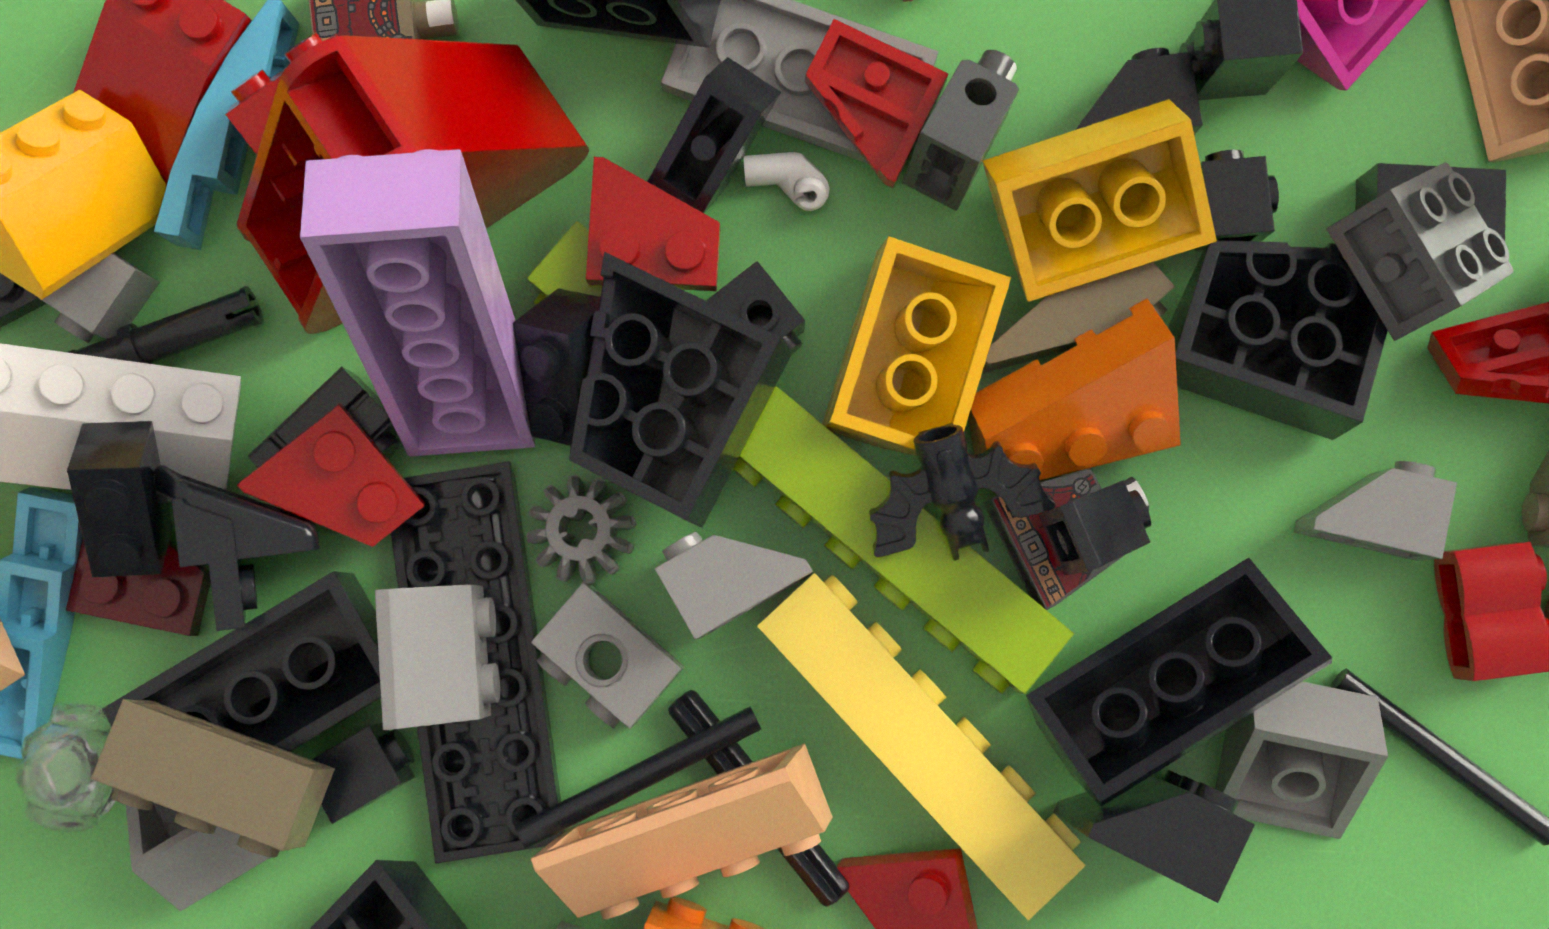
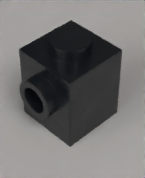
M1224 150L1207 155L1205 161H1202L1200 164L1216 240L1263 241L1275 231L1273 213L1277 211L1279 203L1277 180L1274 175H1268L1266 156L1244 158L1242 150ZM1205 245L1195 248V251L1204 250Z
M758 261L707 299V302L781 337L792 354L803 344L798 336L804 332V318Z

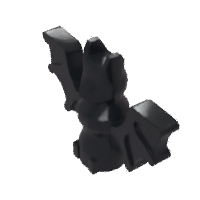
M949 423L918 432L919 434L914 438L915 450L921 463L919 470L909 474L898 473L894 470L889 472L890 491L887 498L879 506L869 510L870 520L874 522L877 532L876 540L873 544L874 556L883 557L911 549L916 542V522L918 516L927 503L932 502L941 510V530L947 536L954 561L959 559L958 549L980 543L983 551L989 552L983 528L984 516L981 509L975 504L978 489L987 488L995 492L1005 501L1013 516L1018 518L1054 509L1056 504L1053 497L1041 487L1039 480L1041 472L1037 464L1027 465L1012 461L1005 455L998 441H995L987 451L981 454H969L962 426Z

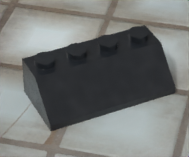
M1247 558L1030 692L1026 697L1037 726L1076 781L1102 807L1332 663V657L1252 560Z
M333 571L245 623V628H238L102 708L112 727L123 699L150 700L291 752L381 698L376 611L354 573ZM154 803L165 824L173 823L177 811Z

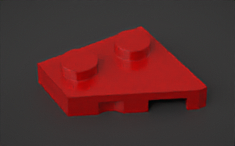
M594 157L586 281L588 285H603L604 278L600 274L604 252L682 290L717 292L720 222L606 158Z

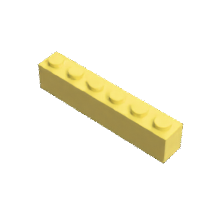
M815 573L812 574L757 627L1029 921L1086 866L1073 852L1081 843L1080 840L1054 813L1045 821L1027 803L1036 794L1033 789L1010 765L999 772L983 755L991 746L990 743L965 717L956 725L938 706L947 698L921 669L911 677L894 659L902 651L901 647L877 622L868 629L864 627L850 611L858 601L833 574L824 582Z

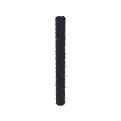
M1347 668L1336 676L1331 684L1332 688L1378 697L1382 723L1386 730L1544 846L1549 844V817Z
M751 706L516 824V833L524 848L528 849L762 730Z

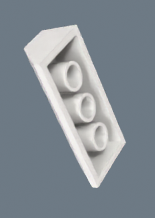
M0 343V482L71 490L67 468L83 423L152 421L161 465L181 475L227 490L241 389V376ZM167 496L168 501L172 502L173 498Z

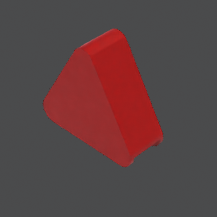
M343 35L324 40L312 46L295 58L284 70L279 79L237 220V228L244 239L251 242L298 313V320L308 334H317L330 330L342 324V321L300 239L306 161L335 159L346 155L376 156L414 153L424 149L438 151L461 149L487 229L570 174L585 160L589 153V147L519 45Z

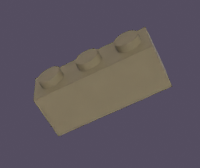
M123 699L91 779L113 787L114 790L111 798L119 803L143 810H152L154 803L177 811L174 822L183 827L208 834L215 833L216 827H220L240 835L237 842L239 847L258 855L275 858L280 850L286 851L305 847L335 768L154 701Z

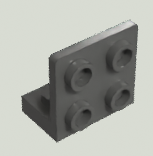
M1446 162L1390 189L1326 228L1394 341L1459 308L1513 273V267L1509 262V250L1505 241L1495 230L1487 227L1474 205L1475 196L1470 184L1462 175L1454 172Z

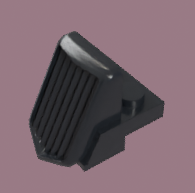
M164 465L157 466L154 470L156 490L173 498L172 507L180 567L209 564L217 631L245 628L246 610L258 609L253 564L240 565V559L320 549L317 526L310 520L286 510L181 475Z

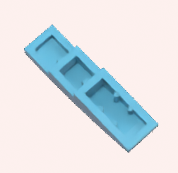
M281 0L266 1L230 49L195 111L172 166L154 228L155 233L176 246L201 250L213 191L238 195L248 143L225 115L231 105L237 102L230 91L262 69L269 78H272L290 64L284 54L295 45L299 22Z
M29 487L18 492L13 552L0 559V619L25 673L23 677L0 691V755L34 761L39 757L59 687L75 612L66 611V606L83 540L73 495L35 487Z

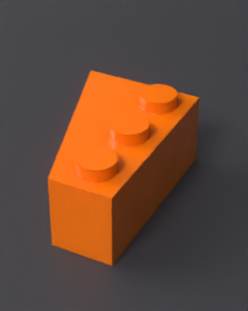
M1148 298L1129 308L1132 316L1097 335L1093 329L1088 330L1074 338L1077 346L1043 365L1036 359L976 392L969 413L972 445L975 454L987 451L995 441H998L1005 455L1012 461L1027 465L1037 464L1041 472L1039 480H1044L1180 446L1175 337Z

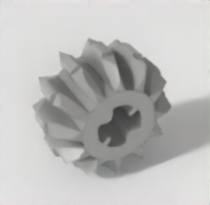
M577 475L569 476L567 481L569 497L565 498L556 487L549 485L544 489V493L554 505L549 512L540 506H532L530 508L529 515L537 520L546 522L545 529L528 532L526 534L527 541L532 544L549 542L550 545L540 552L536 558V562L541 567L553 564L562 556L557 568L556 577L558 580L568 582L579 562L580 576L583 583L593 584L596 581L597 575L594 561L598 560L603 569L609 574H615L619 571V566L609 554L612 547L631 554L634 549V544L616 536L619 530H630L636 527V518L627 515L613 517V514L625 505L627 498L624 494L618 492L611 495L601 504L607 487V482L597 477L594 479L585 496L581 478ZM586 513H590L594 518L588 523L597 528L596 536L593 541L582 539L578 547H575L570 542L575 538V535L567 532L568 524L571 520L582 521Z

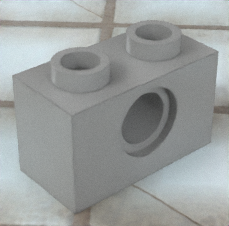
M586 583L580 585L531 642L543 653L537 659L538 664L565 686L571 679L577 682L591 695L585 702L586 706L612 728H615L620 721L629 729L636 725L685 668L683 664L591 584ZM601 641L613 643L619 649L622 656L621 668L612 678H602L596 675L589 664V655L592 648Z

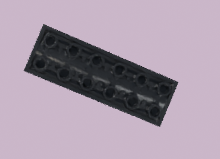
M508 461L406 477L404 479L424 501V507L391 532L398 588L453 585L483 586L484 598L491 597L493 599L496 614L495 636L486 637L488 664H497L500 677L499 703L491 704V716L478 720L417 727L435 864L525 850L516 833L515 825L560 803L561 795L543 669L537 662L541 655L540 650L531 643L538 634L516 479L512 464ZM565 830L535 844L534 846L528 849L547 846L559 835H561Z

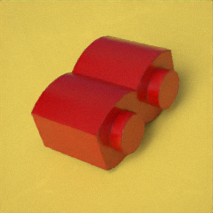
M1512 542L1444 551L1442 559H1434L1436 588L1444 613L1445 648L1454 679L1481 681L1549 672V620L1544 617L1540 607L1541 591L1546 587L1547 573L1543 560L1534 552L1531 542Z

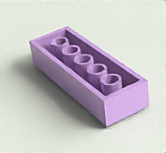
M424 149L414 153L376 156L346 155L335 159L306 161L300 239L408 457L535 447V437L531 436L513 322L516 320L461 149L444 151Z

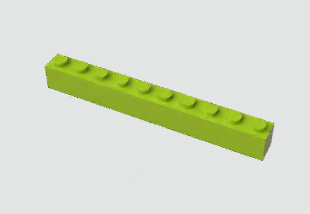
M578 221L570 227L527 277L528 281L539 293L533 301L535 305L558 288L601 297L602 285H588L586 281L589 230ZM775 386L733 471L754 488L761 480L766 482L781 495L775 506L801 528L804 529L812 521L827 533L830 538L824 544V547L852 570L861 562L876 574L879 580L874 584L873 588L898 609L903 611L910 603L924 614L929 620L924 625L923 630L943 647L953 653L958 645H961L979 660L972 670L997 692L1003 694L1010 686L1014 691L1026 694L1075 633L970 546L958 549L959 559L954 561L947 536L941 530L940 521L924 508H922L916 522V542L911 549L883 557L874 556L873 544L876 540L877 532L874 522L870 520L869 510L876 508L887 498L890 491V480Z

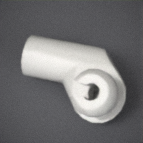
M785 152L746 155L743 157L746 187L777 185L804 211L818 210L824 205L829 196L830 188L826 177L801 153Z

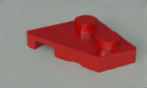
M833 19L805 74V83L884 185L894 188L937 102L949 73Z
M1549 302L1431 332L1427 348L1455 394L1549 404Z
M341 403L237 484L248 495L371 547L375 546L424 507V501Z
M961 848L843 858L836 866L849 883V894L875 929H978Z

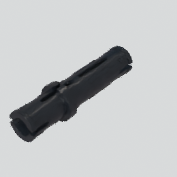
M245 286L239 288L236 292L139 328L134 323L125 325L117 330V336L78 350L68 351L67 353L154 364L153 362L220 337L251 326L263 324V316L259 304L234 313V311L250 306V302L256 299L251 289Z

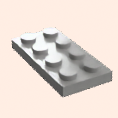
M721 0L709 48L675 44L662 78L661 86L664 92L692 101L704 78L729 57L781 91L780 96L764 121L763 127L867 163L805 83V74L833 19L932 66L935 65L939 51L793 0Z

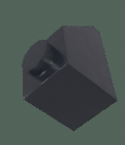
M1151 48L1134 54L1131 60H1127L1075 130L1170 99L1191 119L1195 135L1203 126L1191 53L1169 54V49Z
M1124 480L1039 515L1064 575L1089 572L1151 543L1145 530L1151 526V518L1147 506L1138 491H1128Z

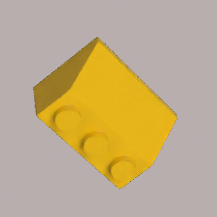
M78 90L0 133L1 274L43 300L156 225L166 184L132 122L82 90Z
M1170 99L982 161L997 217L1028 302L1217 242L1192 122Z
M888 236L876 252L822 424L833 433L879 448L917 456L913 440L919 434L918 432L949 423L962 426L964 431L1011 277Z

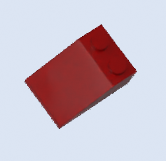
M106 0L73 93L82 90L132 122L167 186L172 166L199 103L230 49L252 20L247 14L224 0Z

